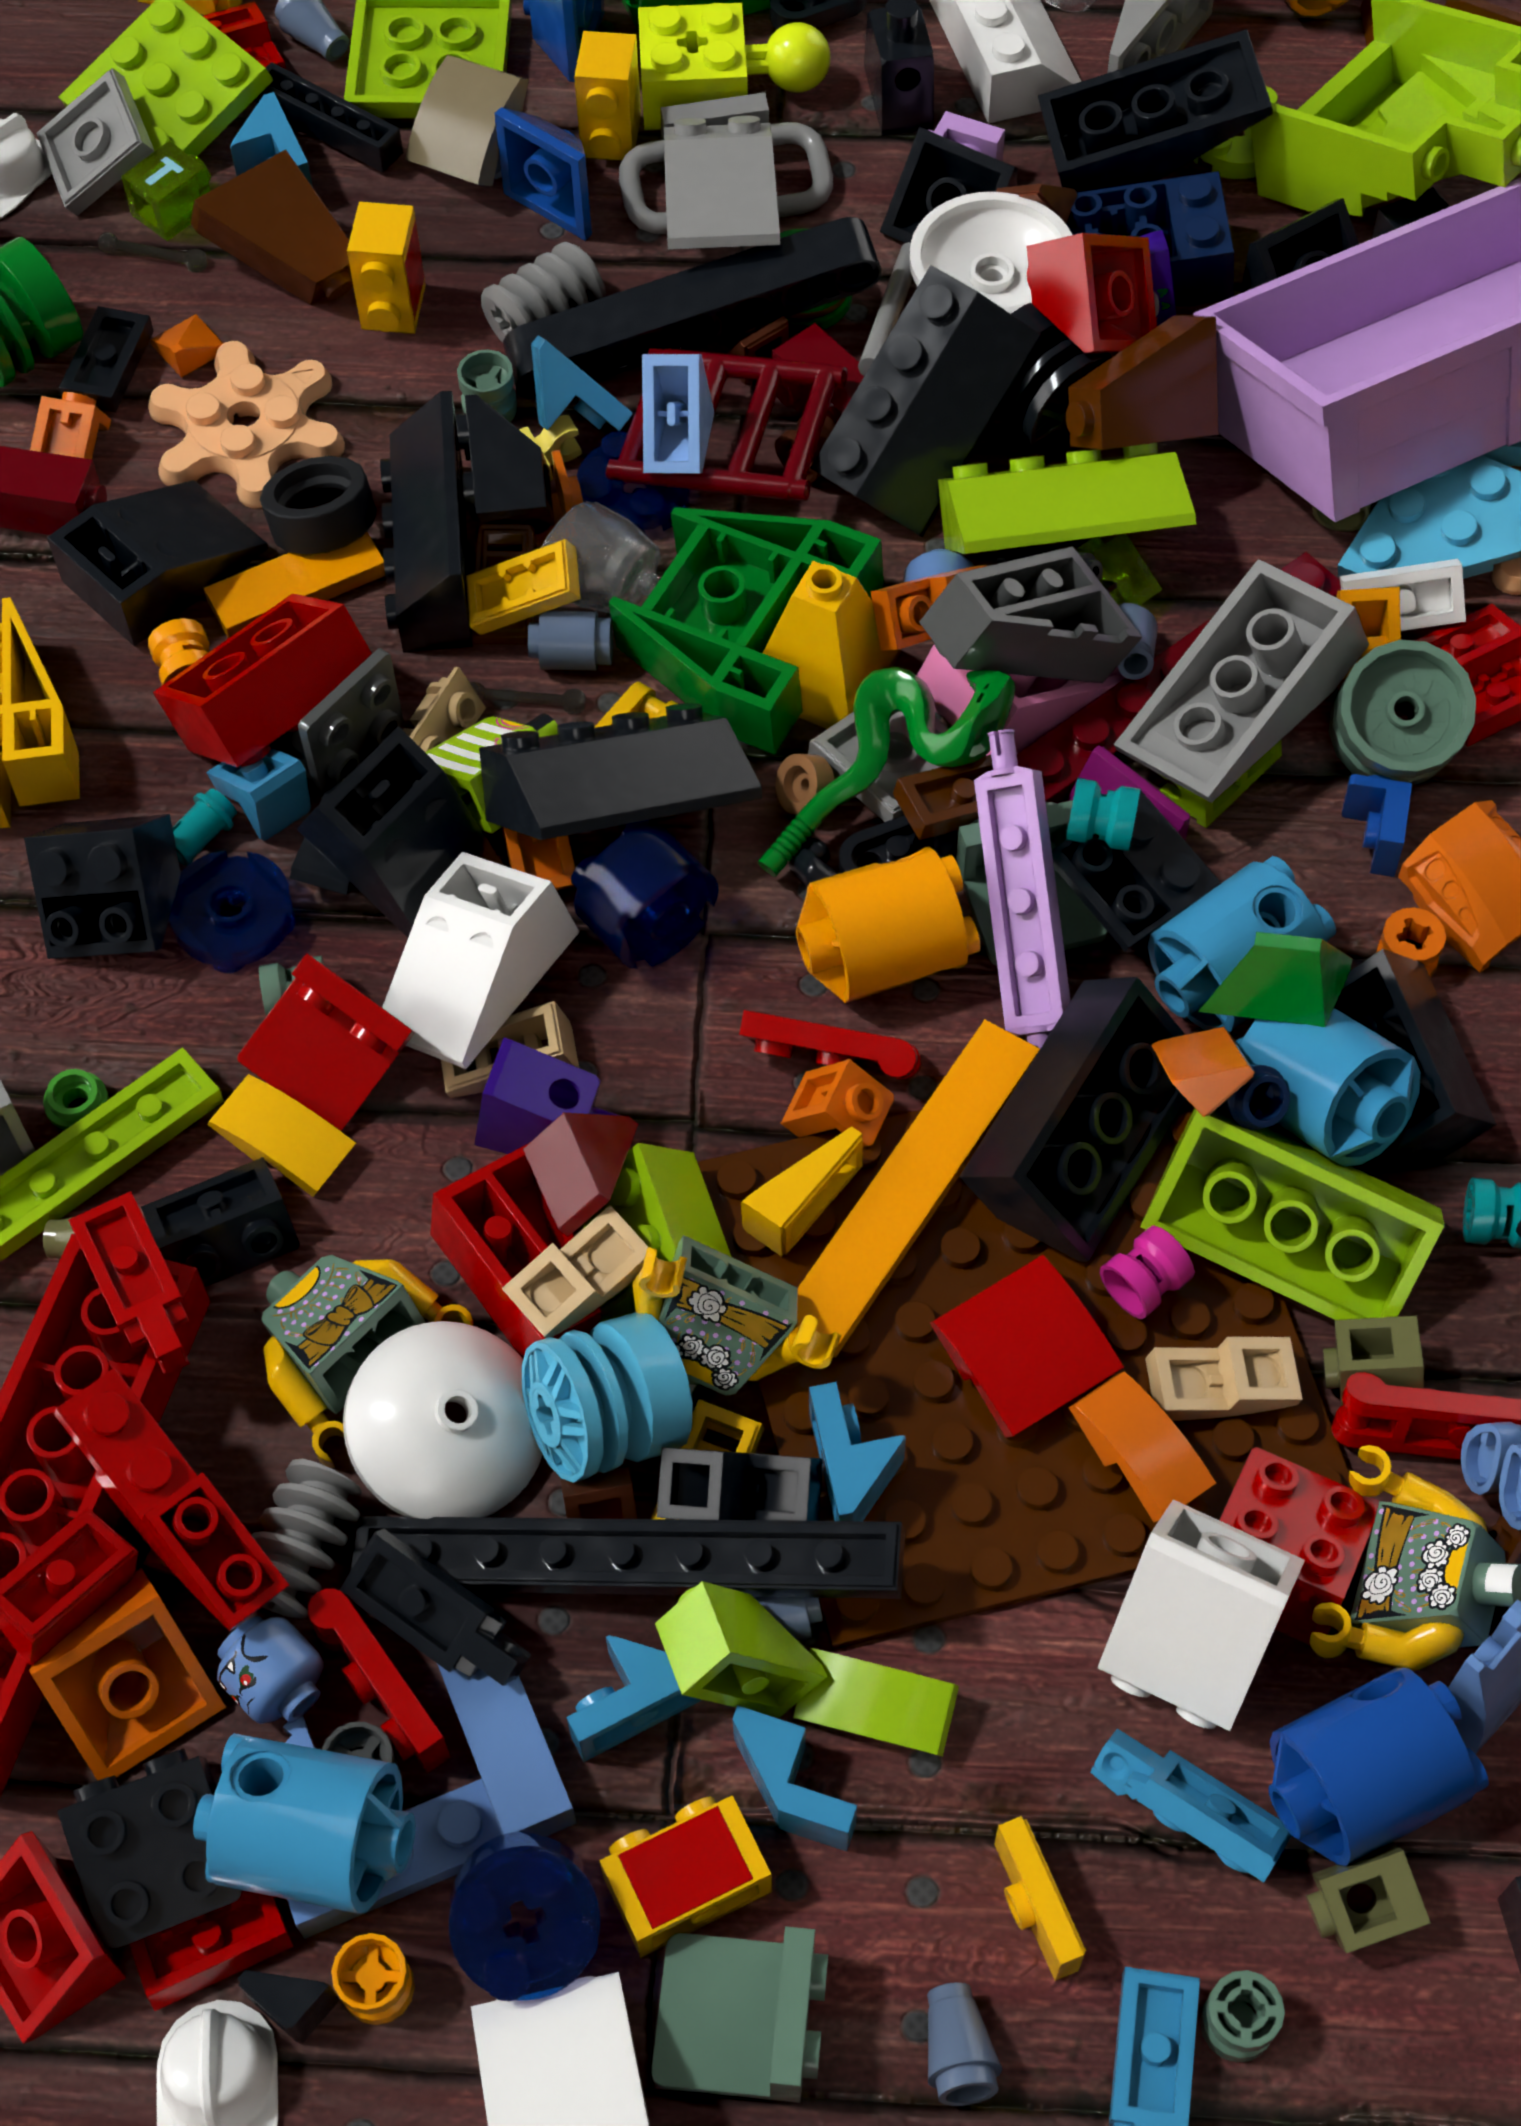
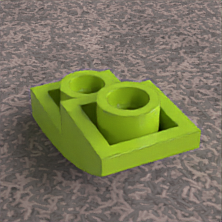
M810 1648V1653L823 1665L827 1678L797 1702L793 1718L943 1757L959 1685Z

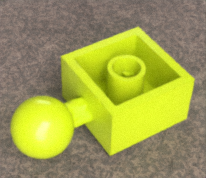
M742 3L638 7L644 130L661 129V107L748 95L747 75L768 74L771 80L780 88L789 92L799 93L816 87L825 78L830 67L831 53L826 38L818 29L806 23L793 22L781 26L770 36L767 44L745 45Z

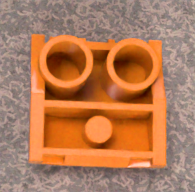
M1492 800L1474 802L1430 833L1404 861L1398 878L1412 892L1414 901L1420 909L1427 910L1438 917L1445 928L1446 941L1481 973L1489 967L1492 959L1521 937V837L1497 813V806Z

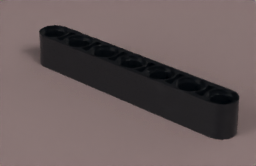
M856 217L840 218L780 238V245L756 246L520 325L512 329L505 336L503 348L506 356L512 363L516 391L526 399H536L531 343L538 335L547 340L594 381L642 366V354H648L650 348L690 350L774 322L782 316L786 318L861 293L878 282L882 274V268L864 221Z

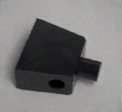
M888 0L886 8L873 9L867 15L864 68L881 134L884 136L918 131L919 127L926 130L933 129L934 56L921 7L917 5L915 0ZM906 68L905 88H901L895 84V77L899 71Z

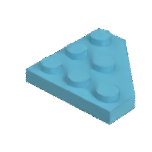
M1481 455L1379 500L1338 563V576L1458 559L1462 564L1463 579L1493 571L1494 564L1520 558L1521 471Z

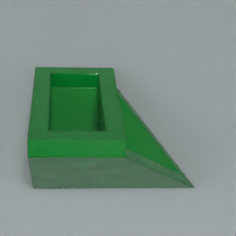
M1256 932L1254 946L1198 1012L1326 1027L1350 973L1352 958L1323 939Z

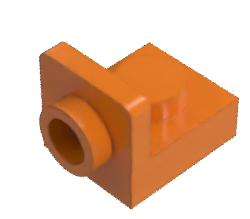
M63 392L61 399L41 396L30 450L92 459L98 429L108 431L111 419L95 406V399L82 394Z
M502 827L501 833L503 842L506 844L511 868L552 881L556 890L578 886L579 882L568 835L539 840Z
M851 1059L806 1071L780 1124L798 1138L835 1128L842 1133L852 1126L862 1133L863 1147L871 1146L874 1144L894 1101V1095Z

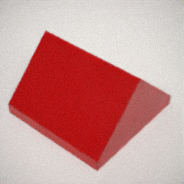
M33 1831L21 1834L0 1860V2004L20 2040L25 2044L37 2039L126 1978L110 1949L104 1947L99 1939L92 1918L57 1859Z

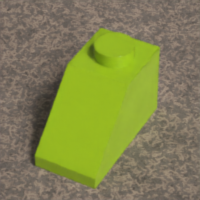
M701 1581L697 1586L683 1593L678 1603L655 1623L679 1689L684 1696L735 1708L738 1705L780 1718L827 1678L823 1665L748 1593Z

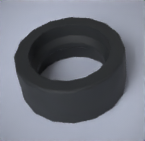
M315 457L291 464L273 475L264 485L260 497V502L275 544L287 552L303 555L328 553L348 546L369 530L374 524L377 512L369 482L362 466L344 457ZM323 502H330L315 508H308Z

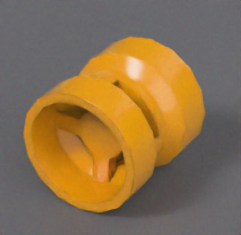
M180 618L165 622L154 629L148 638V648L156 666L160 667L159 680L161 686L202 658L209 651L210 643L205 629L201 623L194 619Z
M374 1933L359 1935L345 1943L335 1956L331 1970L333 1987L352 2016L362 2023L380 2025L392 2022L404 2013L412 2001L415 1984L413 1972L395 1942L384 1935ZM387 1983V1986L385 1987V1989H384L383 1991H381L380 1993L377 1994V1992L380 1991L381 1989H383V1987H384L385 1984Z

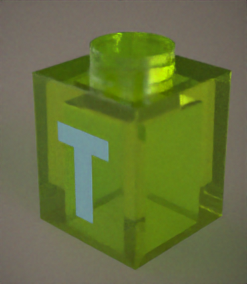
M170 141L121 176L131 215L166 241H169L191 224L194 200L211 191L209 185L211 176L203 161L194 154L188 155Z

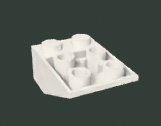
M461 852L424 895L382 1007L415 1032L406 1046L464 1069L471 1064L579 933L552 881Z

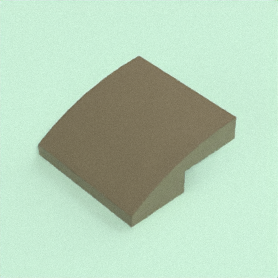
M447 55L435 73L421 102L410 135L405 160L477 185L493 186L499 157L494 113L501 107L523 112L529 79L456 56Z

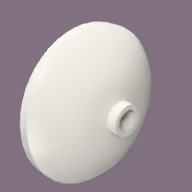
M1005 192L966 194L937 206L919 223L910 244V270L913 280L918 287L930 265L978 291L1011 314L1023 305L1032 303L1031 289L1027 281V246L1071 236L1072 233L1055 212L1037 201Z
M436 1321L411 1326L397 1332L378 1345L356 1372L347 1392L343 1414V1433L348 1455L356 1473L368 1490L391 1510L402 1516L416 1519H429L433 1517H487L499 1511L517 1497L533 1477L543 1455L536 1443L525 1408L522 1393V1357L510 1345L490 1332L476 1326L450 1321ZM456 1402L462 1405L466 1411L465 1422L454 1423L450 1421L445 1414V1404Z

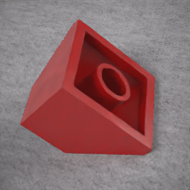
M1079 233L1027 246V281L1031 289L1032 304L1084 353L1118 354L1157 327L1148 237Z

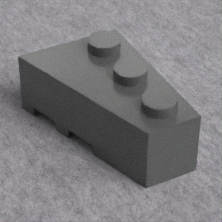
M1073 546L957 573L919 621L933 640L938 652L948 660L954 669L1000 671L1005 674L1103 683L1142 638L1141 634Z

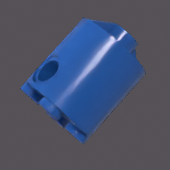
M1395 1668L1273 1731L1269 1742L1275 1769L1273 1782L1269 1785L1268 1791L1272 1805L1287 1831L1294 1838L1337 1865L1347 1867L1471 1801L1474 1794L1487 1788L1489 1780L1483 1764L1477 1755L1465 1746L1455 1725L1461 1721L1462 1715L1460 1707L1448 1687L1441 1681H1436L1428 1686L1411 1669Z

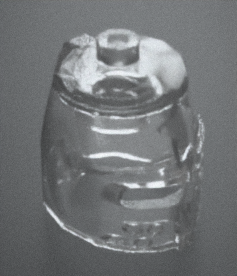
M585 501L571 508L558 521L541 546L542 548L566 539L576 547L581 599L572 603L584 609L610 613L609 601L613 596L637 605L644 596L648 597L659 582V576L656 575L662 559L660 548L629 519L598 502Z

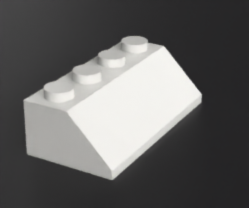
M929 0L988 124L1041 112L1038 95L1081 82L1041 0Z

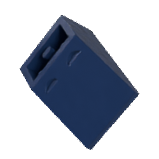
M1219 171L1077 193L1066 223L1072 235L1093 233L1140 237L1154 231L1163 230L1169 248L1176 306L1226 300L1234 296V249Z

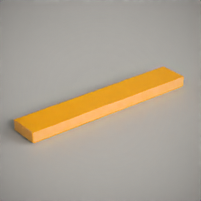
M984 1019L799 1285L797 1324L795 1327L801 1326L806 1315H812L818 1319L817 1332L833 1334L836 1331L841 1337L833 1357H837L966 1167L1040 1049Z

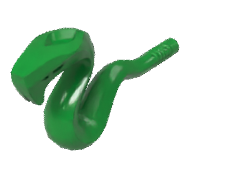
M900 667L872 671L862 680L857 688L853 704L859 748L855 762L844 774L817 792L801 809L795 819L786 827V831L781 833L776 842L771 845V848H768L758 860L760 867L771 876L777 877L787 865V862L797 853V850L811 837V833H814L838 806L867 790L877 780L886 764L890 744L889 719L897 712L901 711L905 716L907 730L914 750L931 764L956 767L975 762L986 756L990 752V742L987 733L1003 730L1009 716L1015 695V684L1012 678L1000 671L981 670L968 672L966 675L967 681L975 692L970 703L950 729L944 733L936 734L934 698L928 685L910 670Z

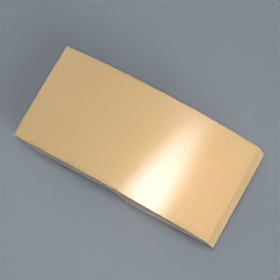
M609 1205L560 1250L554 1243L548 1246L510 1280L502 1290L545 1338L554 1337L592 1313L634 1281L643 1268L648 1246L615 1209Z
M1226 1337L1218 1348L1154 1347L1145 1358L1152 1398L1172 1421L1253 1414L1295 1406L1303 1400L1290 1337Z

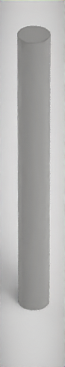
M911 242L903 244L859 361L858 369L863 376L866 375L901 314L913 280L909 263Z

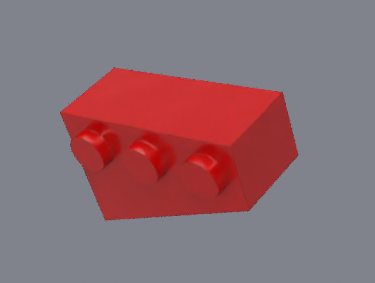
M528 1144L433 1193L430 1230L432 1238L522 1359L526 1349L532 1343L545 1339V1337L502 1288L552 1243L560 1250L574 1237L573 1233L567 1237L558 1230L523 1151ZM600 1307L552 1338L559 1339L564 1333L572 1330L589 1334L590 1330L600 1321Z

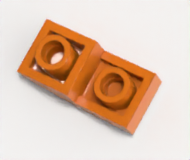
M978 565L940 573L871 591L881 651L899 650L931 640L919 621L957 573L986 567L987 565Z
M1125 1371L1118 1373L1068 1407L1104 1467L1115 1463L1118 1464L1153 1522L1160 1520L1173 1499L1187 1505L1216 1484L1201 1458L1170 1417Z

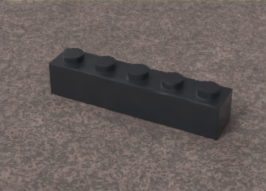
M272 62L265 67L273 81L254 99L255 105L259 103L263 95L274 92L289 124L382 173L403 154L400 128Z

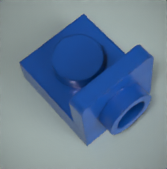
M1353 774L1349 778L1341 815L1348 819L1366 821L1362 848L1373 849L1370 873L1395 877L1405 841L1412 783L1392 780L1383 775L1365 776Z

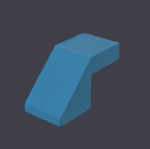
M737 1705L732 1718L734 1741L778 1829L847 1852L856 1826L857 1805L794 1785L806 1749V1728Z

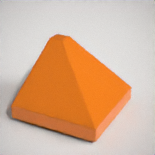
M197 314L150 339L154 349L181 378L214 360L218 348L223 344Z

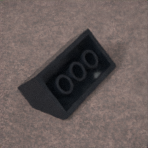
M930 265L810 468L836 486L920 537H923L941 507L938 479L954 478L952 467L968 463L1043 339V336L978 291Z
M440 391L389 434L390 458L380 459L383 493H392V503H382L383 529L385 538H393L394 548L383 549L386 582L395 583V594H385L386 619L389 630L399 629L403 652L473 647L472 629L469 626L466 585L469 565L466 508L462 486L463 461L458 441L452 391Z
M698 703L670 705L666 707V716L650 719L649 714L644 712L617 714L612 716L613 725L594 728L593 722L563 723L557 726L558 734L539 737V733L536 731L505 733L501 735L502 744L479 748L486 821L539 840L762 799V786L727 718L703 712L702 704Z
M1138 977L1084 980L959 1176L997 1219L1079 1262H1089L1187 1100L1172 1084L1151 1046L1157 1041L1186 1034Z

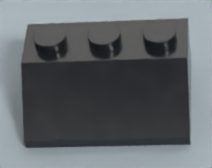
M1381 949L1350 970L1334 1008L1414 1056L1421 1072L1419 1096L1413 1113L1403 1131L1379 1156L1362 1165L1352 1167L1375 1176L1440 1159L1496 1126L1495 1119L1425 965L1391 951Z

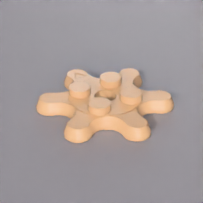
M228 341L223 343L217 350L214 360L217 377L203 387L193 389L173 384H163L156 387L150 396L148 409L151 418L160 424L179 427L186 435L183 441L167 450L161 458L158 472L161 481L166 486L192 480L197 481L199 478L210 473H225L236 481V493L239 501L246 507L261 509L260 497L263 487L276 474L278 468L284 462L297 458L341 457L345 450L343 436L333 425L315 421L306 416L309 406L316 400L326 396L332 388L331 374L322 363L316 360H305L285 373L270 375L263 373L262 369L256 365L255 357L246 345L239 341ZM236 413L240 418L244 416L259 417L254 424L248 427L232 424Z

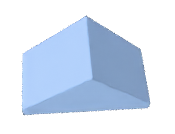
M642 354L643 473L700 474L703 472L714 417V408L702 354Z

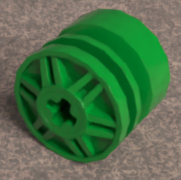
M17 237L0 247V387H4L15 380V369L20 373H28L34 369V358L29 343L46 358H53L79 343L83 338V329L79 315L62 282L43 255L32 243L23 237Z

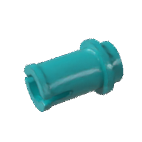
M210 788L205 794L197 793L193 797L195 805L172 827L178 861L183 865L189 866L193 859L222 829L229 831L234 825L231 819L237 814L236 808L223 794L213 788Z

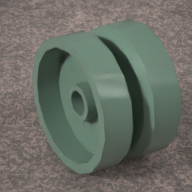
M1397 640L1375 647L1354 664L1330 706L1328 732L1336 756L1352 774L1365 776L1383 775L1392 780L1412 783V786L1426 782L1444 768L1463 747L1475 724L1476 695L1468 673L1450 653L1428 642ZM1401 710L1406 713L1409 719L1402 720L1395 713Z

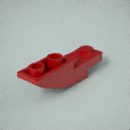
M115 1368L56 1408L54 1416L96 1469V1480L170 1570L229 1631L288 1588L289 1583L203 1472L199 1475L195 1473Z

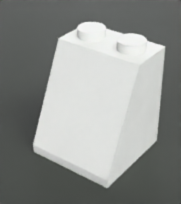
M1173 1499L1148 1538L1097 1668L1111 1674V1681L1127 1693L1138 1697H1149L1153 1694L1176 1705L1177 1713L1194 1725L1207 1729H1214L1218 1725L1230 1731L1305 1560Z
M619 1972L598 1977H581L568 1984L525 1994H508L495 2001L471 2006L488 2126H650Z

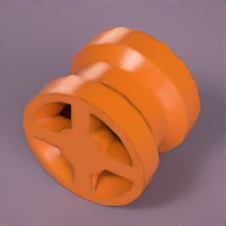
M1416 907L1402 908L1392 913L1386 920L1376 953L1381 949H1385L1421 962L1425 965L1431 977L1435 973L1439 956L1442 954L1445 945V928L1438 917L1427 910ZM1406 939L1413 940L1422 947L1416 948L1414 944L1407 942Z

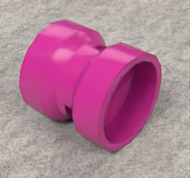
M1154 1225L1148 1227L1134 1239L1133 1249L1128 1254H1116L1100 1268L1101 1280L1108 1293L1123 1310L1138 1319L1146 1318L1161 1304V1296L1166 1291L1179 1290L1195 1274L1193 1263L1182 1245L1170 1233Z

